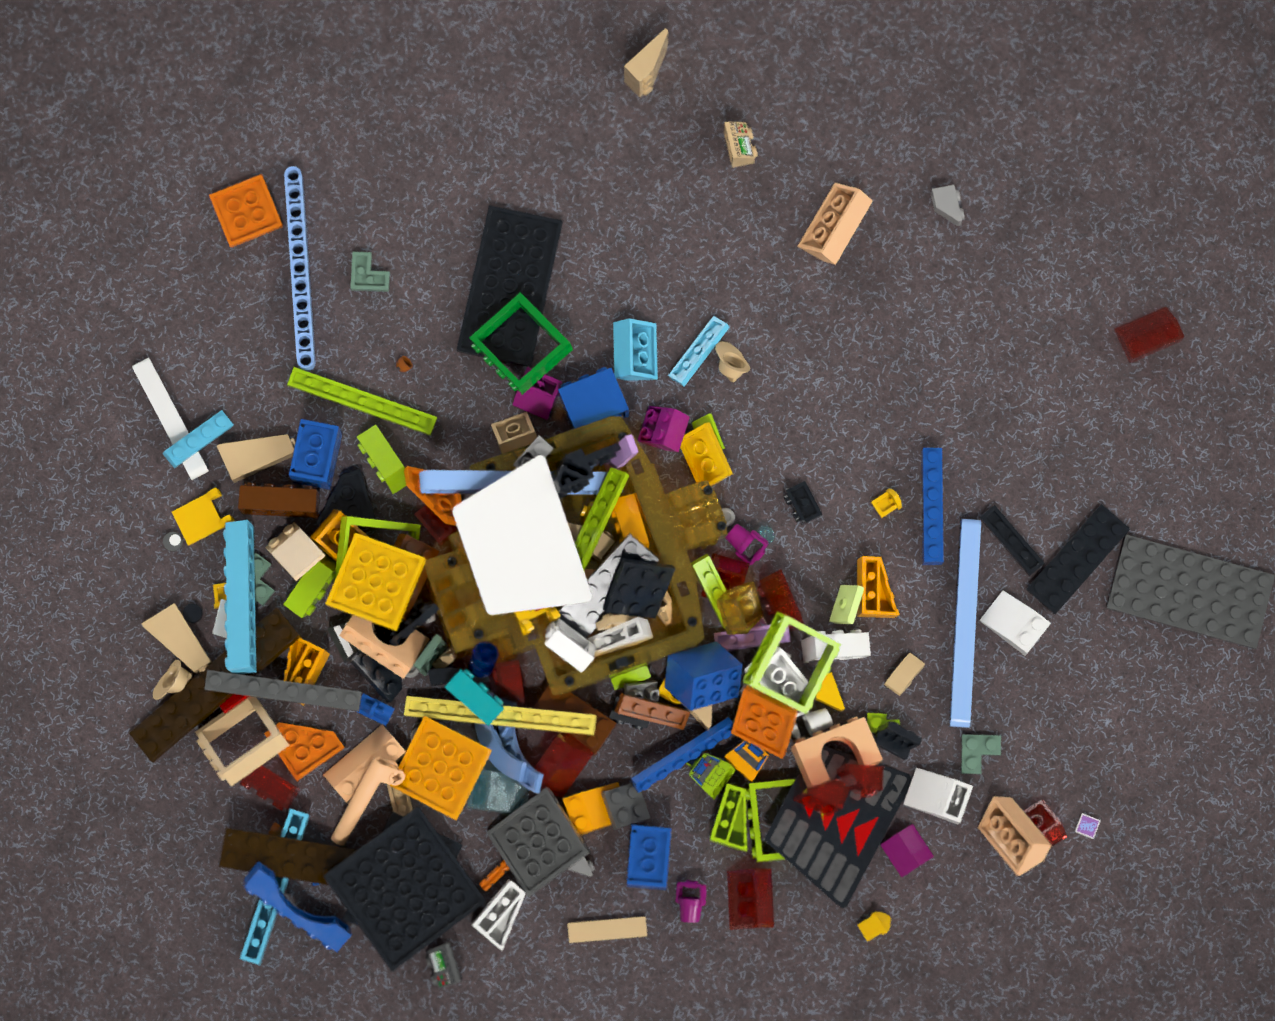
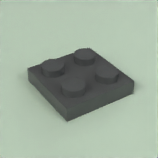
M633 783L601 793L613 830L650 819L642 792L637 793Z

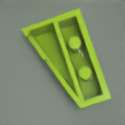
M377 425L358 435L357 439L360 443L357 446L363 455L367 453L369 456L367 461L372 469L376 467L378 470L376 475L380 481H385L392 494L406 487L405 467Z
M327 555L324 556L301 577L283 605L301 618L307 615L310 616L316 609L315 604L325 596L326 589L335 580L336 562Z
M727 784L710 841L747 853L746 789Z

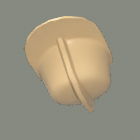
M723 341L716 344L715 350L720 358L719 371L731 382H735L743 373L750 371L749 364L736 347Z
M175 660L155 686L153 691V698L155 700L161 699L167 692H181L190 681L192 674L181 667L180 660Z

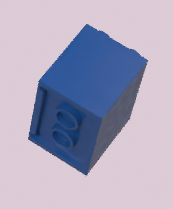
M603 367L598 369L594 375H583L578 378L579 381L571 383V381L566 382L558 389L560 401L576 438L580 436V431L584 435L623 419L622 414L624 418L629 417V408L612 368L607 369Z
M300 420L289 472L293 483L331 490L342 439L339 426Z
M717 641L669 654L665 688L690 711L739 697L743 664Z
M632 825L627 887L666 890L671 828Z

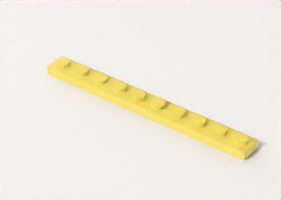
M406 696L405 716L418 718L426 716L437 720L485 724L461 701ZM504 706V710L490 725L594 735L597 716Z

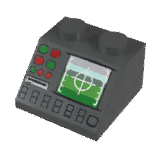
M447 943L427 951L428 956H425L428 967L433 968L434 974L431 975L434 986L438 985V988L442 989L462 982L451 944Z

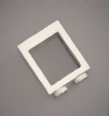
M560 618L556 622L552 621L547 626L545 645L580 672H583L594 659L595 645Z

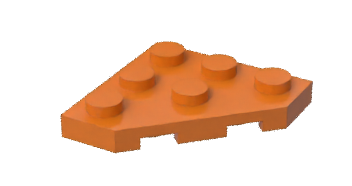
M407 466L404 469L406 486L445 524L457 526L453 515V508L462 502L461 494L421 493L419 472L425 470Z
M282 722L276 724L289 744L278 755L296 781H299L345 749L333 731ZM269 730L264 733L267 738L272 735Z

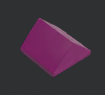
M913 824L880 845L901 878L934 857Z

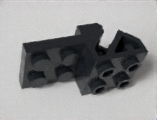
M617 442L587 455H584L583 450L579 449L567 454L555 464L557 470L551 476L559 499L566 497L572 491L573 493L579 492L589 485V481L594 478L592 472L594 466L598 464L600 466L605 465L611 459L617 457L616 453L621 450L619 443Z

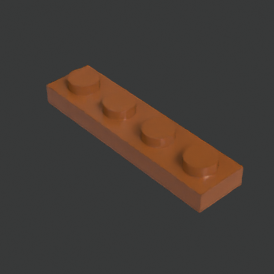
M621 693L615 709L618 714L684 730L690 715V711L687 709Z

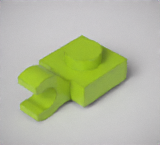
M867 713V724L871 733H877L878 727L889 721L900 725V720H887V714Z

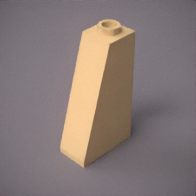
M288 434L219 444L217 448L232 481L235 483L293 457L296 442L294 438L290 439Z
M175 603L142 623V626L196 674L205 671L206 667L212 663Z

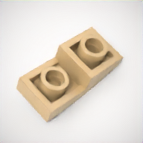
M909 653L885 682V686L900 696L909 687L916 675L924 668L925 663Z

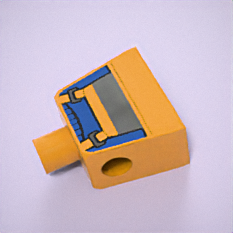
M744 740L726 754L724 759L752 783L769 755L763 749Z

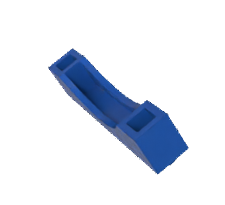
M923 448L921 451L923 486L922 565H942L944 562L942 448Z
M259 861L244 878V887L251 895L256 894L265 905H271L279 915L291 919V922L296 927L305 929L311 938L319 939L327 949H333L338 952L351 937V927L336 916L313 915L294 906L281 892L274 872Z

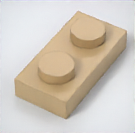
M613 613L602 616V620L597 622L596 626L598 630H608L632 620L636 616L613 615Z

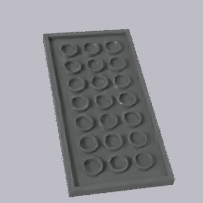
M1125 535L1106 609L1256 650L1275 575Z

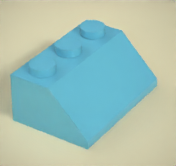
M630 318L613 322L614 375L616 379L657 380L656 323Z

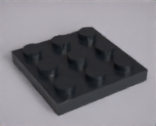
M622 558L603 610L606 613L656 619L675 572V567L670 564Z

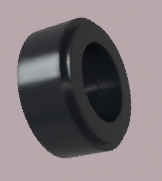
M192 603L184 608L183 617L187 622L197 623L202 619L203 611L199 605Z

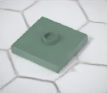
M436 634L414 663V667L424 676L428 674V670L432 669V663L448 647L442 637Z

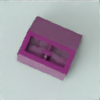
M527 367V369H526V371H525L523 377H524L529 371H531L532 368ZM544 375L523 395L517 390L512 405L548 420L559 396L558 389L561 388L560 386L563 383L548 375Z
M649 406L637 441L665 451L679 452L690 416L673 408Z

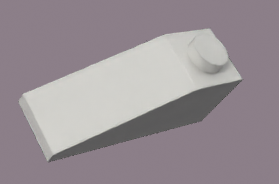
M636 617L592 636L588 640L595 645L594 657L640 644L654 637L648 619Z

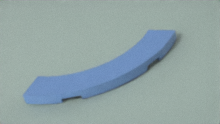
M474 723L480 744L492 750L488 758L491 763L509 778L523 782L527 762L516 758L504 749L493 725L488 726L486 724Z
M499 697L504 702L502 706L516 707L517 702ZM498 726V736L504 749L516 758L527 762L520 750L515 727ZM527 762L524 781L519 783L528 790L539 793L544 774L538 772Z

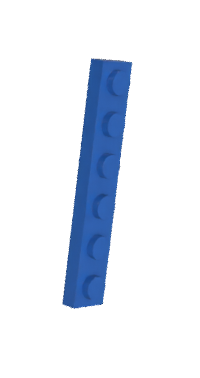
M729 717L631 778L637 793L647 790L656 781L666 778L669 773L680 769L686 762L696 759L705 750L711 749L716 743L729 738L732 735L731 731L733 728L731 719Z

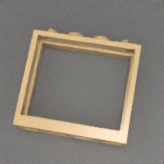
M251 696L227 713H221L195 732L199 738L196 740L198 745L204 750L203 752L213 768L218 771V776L222 781L226 779L230 786H233L289 746L257 697ZM256 710L272 735L225 768L210 742Z

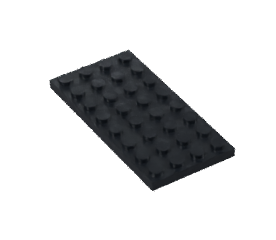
M489 205L457 352L484 357L481 352L477 354L471 347L472 342L469 337L520 292L543 315L563 220ZM520 307L486 337L482 343L499 361L531 367L540 326Z

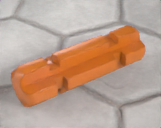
M504 860L500 863L499 867L497 866L486 876V879L479 883L484 891H487L492 883L495 884L505 874L504 872L509 870Z

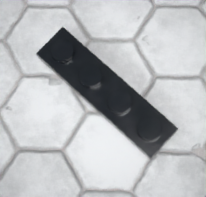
M995 505L980 516V520L1029 576L1044 565L1043 560Z

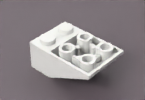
M916 768L903 805L959 824L973 786Z

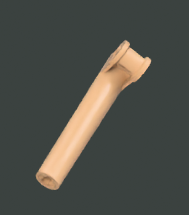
M378 756L374 757L331 836V840L341 846L345 845L380 782L391 785H399L403 782L405 774L402 770L398 769L395 761Z

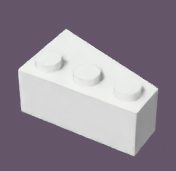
M838 630L832 631V634H826V631H818L841 644L839 654L834 659L847 660L871 656L869 633H862L861 630H851L850 633ZM813 636L801 640L803 663L820 660L827 643Z
M508 880L471 925L502 951L526 893L511 880Z

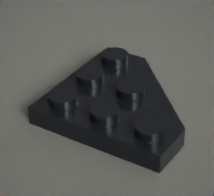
M360 469L341 475L336 488L316 522L318 527L334 509L341 511L345 516L376 520ZM358 526L360 529L367 528L364 526Z
M425 602L417 609L419 613L415 617L411 615L407 621L403 622L405 624L404 627L389 634L390 639L388 642L392 646L399 644L401 639L406 638L416 630L415 626L419 627L439 610V607L433 602Z
M380 625L374 634L381 642L391 645L388 642L390 639L389 634L394 630ZM361 650L350 661L387 703L392 702L402 690V678Z

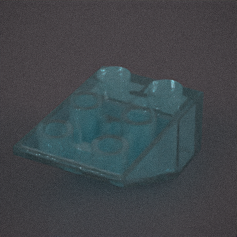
M482 770L469 795L467 808L469 810L512 814L528 802L529 790L522 786L519 781L509 778L502 772Z

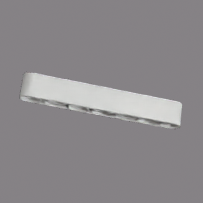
M148 357L133 365L132 368L172 444H175L189 433ZM199 451L183 462L191 480L209 472Z

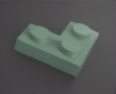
M352 252L351 290L389 292L390 272L371 271V252Z
M255 553V601L264 606L275 592V590L260 580L271 566V563Z
M962 735L961 774H981V755L1000 756L1001 736Z

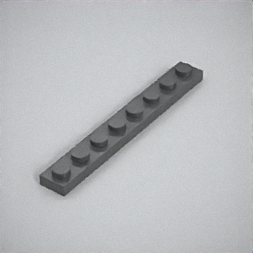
M207 670L204 688L208 691L358 712L362 692L210 670Z

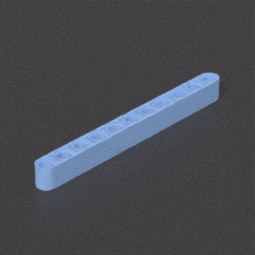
M291 166L286 169L284 178L297 363L301 370L311 371L314 369L316 361L304 186L300 169ZM293 173L299 175L296 180H290L289 176ZM293 192L300 193L296 199L290 198V195ZM294 210L301 211L298 217L291 216ZM300 228L302 233L298 236L293 235V231ZM296 247L304 248L300 254L294 253ZM298 265L305 266L304 271L300 273L296 272L295 268ZM301 283L306 285L303 291L296 289ZM306 302L307 307L305 309H298L299 303ZM303 320L309 322L306 328H300L299 323ZM303 339L310 340L309 345L306 347H302L300 342ZM308 357L311 359L309 365L301 364L304 358Z
M425 470L419 472L420 492L432 494H476L512 471ZM593 472L594 478L589 481V485L579 492L573 493L572 491L568 494L598 495L608 472Z
M961 519L950 727L969 728L971 720L981 520Z

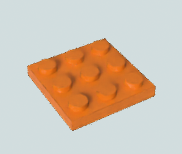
M262 174L209 195L230 248L283 227Z
M747 685L743 689L731 733L782 759L786 754L799 710Z

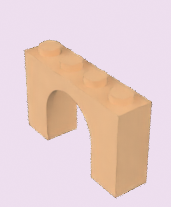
M352 615L339 635L403 679L430 640L415 630L407 637L403 644L399 646L387 645L375 636L372 622Z
M858 717L847 720L845 725L841 726L838 723L831 726L827 732L820 730L813 733V737L809 739L802 737L794 741L795 744L791 747V750L809 791L826 785L830 781L821 758L823 745L829 741H841L847 744L852 749L861 770L877 765L883 760L865 717L860 719Z

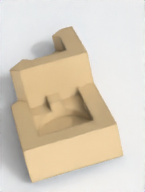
M667 591L657 614L665 626L671 623L672 603Z
M450 647L432 665L434 669L445 668L458 655Z

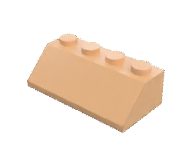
M834 183L798 247L824 262L836 265L862 218L868 211L872 200L858 188Z
M381 725L324 773L323 776L345 802L349 804L375 756L393 760L397 763L404 757L406 751L388 730Z
M993 797L978 829L1015 874L1022 875L1044 860L1051 844L1011 797Z

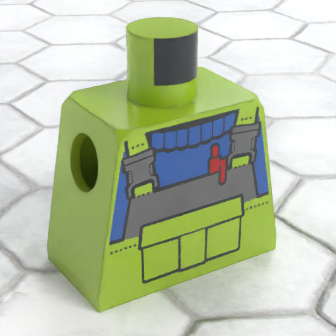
M704 753L700 759H691L686 762L692 768L689 773L690 777L713 800H715L736 771L731 764L707 753Z

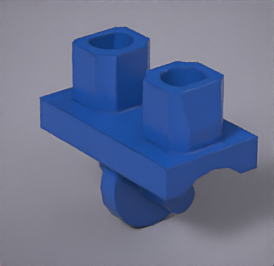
M363 694L360 710L355 712L387 726L395 709Z

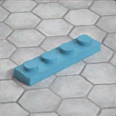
M713 316L668 376L680 385L685 386L729 329V325Z
M221 410L166 449L163 455L176 468L232 428L234 424Z

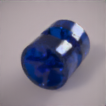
M480 642L474 647L468 664L469 670L473 675L484 678L492 673L499 655L495 645L490 642Z

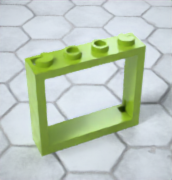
M342 516L335 580L347 554L350 525L408 531V535L419 540L421 525Z
M777 612L742 682L807 714L808 710L813 706L816 694L822 688L825 676L830 672L834 658L839 654L841 644ZM789 624L827 643L798 703L759 684Z
M796 779L750 783L748 785L749 788L746 789V800H750L751 808H747L748 820L752 819L753 827H749L750 839H754L755 847H751L752 857L756 858L757 863L786 859L779 853L762 854L756 790L792 786ZM820 787L813 789L823 817Z

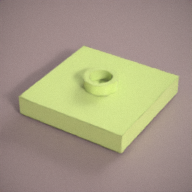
M840 585L829 622L853 624L864 587L859 585Z

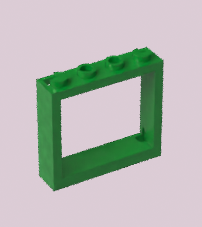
M521 292L469 337L472 342L471 347L477 354L481 352L484 356L483 360L490 367L493 365L497 369L495 372L501 379L506 378L509 381V387L514 391L518 390L522 395L573 350L571 343ZM521 307L559 346L522 379L518 380L482 341Z

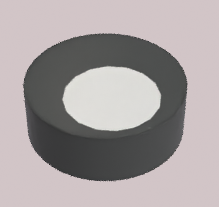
M169 532L163 538V545L168 551L175 552L182 547L183 540L178 533Z

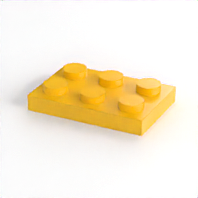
M710 422L704 423L684 435L680 448L700 491H703L705 486H713L733 474Z

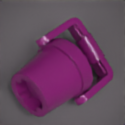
M736 524L725 537L736 549L735 554L748 565H753L756 560L759 561L769 545L768 541L756 531L752 530L750 532L739 524ZM756 538L763 546L756 551L751 560L743 552Z
M693 880L677 883L676 903L680 907L681 922H700L702 906L706 904L705 884ZM683 886L686 888H700V897H682Z

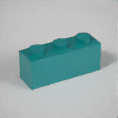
M460 668L445 685V688L489 726L504 710V706H502L504 702L497 695L492 697L488 693L489 688L482 682L478 684L474 681L473 678L475 676L468 669L463 671Z

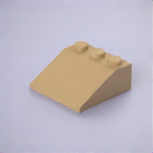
M666 28L624 66V82L639 97L643 94L645 96L648 95L653 89L652 86L668 48V30Z

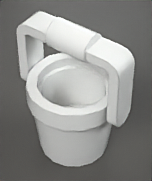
M826 708L813 712L808 710L807 714L802 712L797 714V717L802 715L806 729L811 737H813V733L820 730L824 731L833 725L831 716ZM794 724L792 735L794 738L796 737V740L801 738V734L797 724Z

